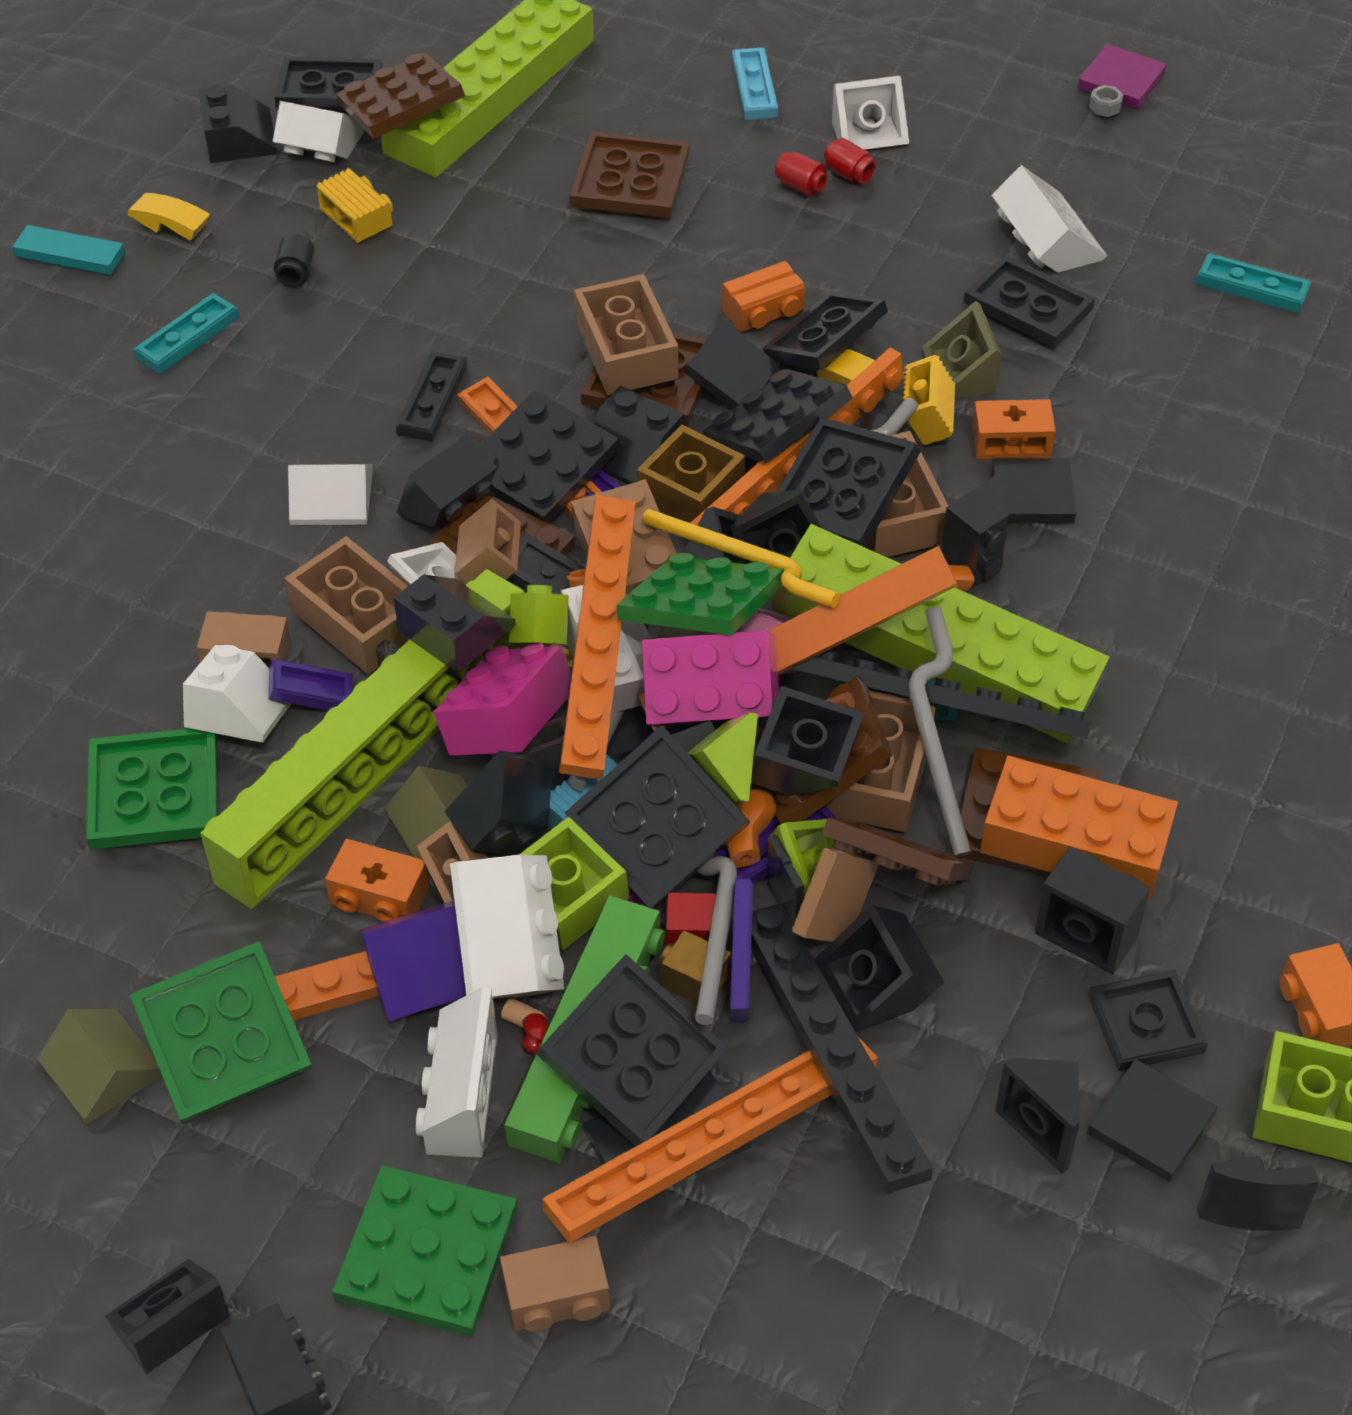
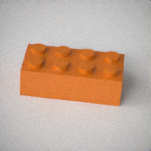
M1007 755L985 820L980 853L1052 872L1069 847H1072L1084 854L1095 856L1100 862L1123 874H1129L1137 878L1141 883L1150 887L1148 899L1151 900L1178 801Z

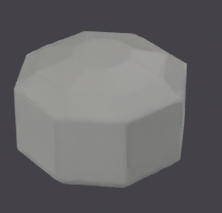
M1103 85L1097 87L1092 91L1089 108L1096 115L1110 117L1118 114L1122 106L1123 94L1113 86Z

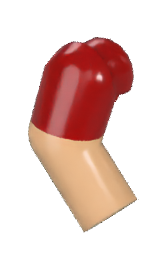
M509 998L503 1007L501 1018L524 1029V1032L527 1034L522 1040V1047L526 1051L535 1054L540 1048L550 1026L546 1015L513 998Z

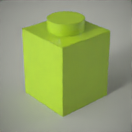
M527 585V593H511L510 616L516 619V625L509 630V643L567 645L569 595L552 594V586Z

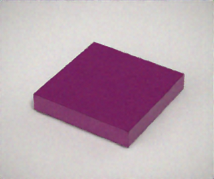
M1106 44L1079 78L1078 88L1092 93L1093 89L1103 85L1116 87L1123 94L1122 104L1138 109L1164 76L1167 64Z

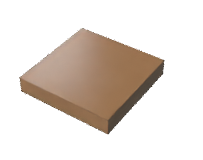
M825 847L793 925L792 932L804 938L833 942L858 919L879 864L873 862L874 859L867 856L853 855Z

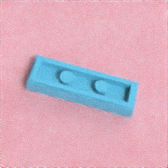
M765 48L732 50V62L745 120L778 118V105Z

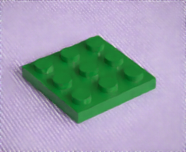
M689 553L674 554L617 604L618 620L732 636L782 587L781 575L784 569L768 567L763 562L741 564L733 563L729 559L722 557L708 560L694 558Z
M188 728L89 739L86 840L90 850L201 838L200 833L205 829L207 823L213 817L219 816L217 733Z
M260 941L129 994L181 1124L312 1069L310 1059Z
M381 1165L332 1290L334 1301L473 1337L518 1210L517 1198Z

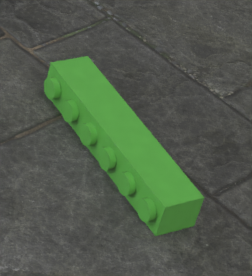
M609 895L540 1047L625 954L649 974L647 964L651 955H659L665 939V930H662L660 927L659 910ZM538 1055L534 1058L504 1124L507 1143L510 1147L560 1163L566 1149H573L578 1141L581 1131L579 1119L584 1108L591 1109L592 1105Z

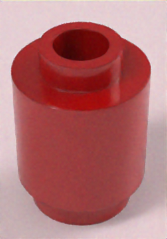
M846 138L832 141L825 150V166L853 184L855 182L861 185L865 184L872 177L876 169V161L872 159V155Z
M784 152L775 166V176L780 179L782 184L808 196L821 192L827 183L828 175L825 165L798 152Z

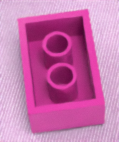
M766 630L734 633L732 636L712 634L642 640L647 725L669 727L697 725L707 721H712L713 724L725 723L747 713L758 714L757 721L769 719L779 694L775 634Z
M536 643L525 648L509 649L507 646H498L488 650L478 665L466 673L463 681L455 689L448 692L447 698L433 711L449 756L498 753L500 750L512 753L522 752L569 697L571 673L562 646L544 647L543 644Z

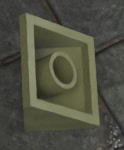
M975 301L922 346L926 358L937 355L939 356V361H943L942 366L946 367V371L949 372V376L955 382V398L997 391L1001 351L980 303Z
M419 765L385 806V814L412 857L423 860L417 845L451 821L444 811L467 787L460 774Z
M68 1009L37 1058L39 1064L86 1125L162 1076L153 1054L117 1009Z

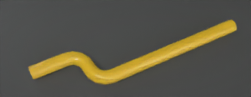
M647 509L643 514L642 522L645 525L751 562H763L768 567L784 569L781 575V583L787 591L831 608H835L838 605L840 599L839 592L800 579L802 577L800 564L787 556L651 509Z

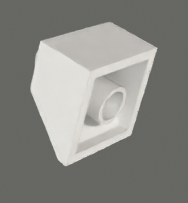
M280 101L273 142L283 145V152L303 156L304 150L315 152L314 158L334 162L335 156L345 159L349 157L365 130L352 117L346 114Z
M215 645L183 683L184 727L263 743L291 705V703L269 700V668L255 652L241 650L233 645Z

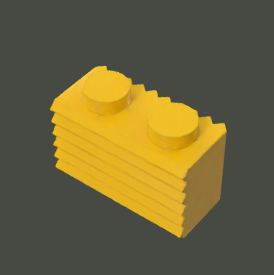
M347 168L346 171H341L340 175L336 173L334 177L330 176L328 180L324 179L322 183L318 182L316 187L321 211H324L325 215H328L329 219H332L337 226L339 225L345 233L347 232L352 240L355 239L356 243L393 225L391 216L393 205L389 197L384 193H377L367 177H359L352 169Z
M937 355L918 360L904 367L905 377L903 379L905 381L903 382L904 392L902 394L904 396L902 399L904 401L906 398H911L918 405L916 411L906 422L922 445L942 441L953 434L955 382L952 381V377L949 376L946 367L942 366L943 361H939V356Z

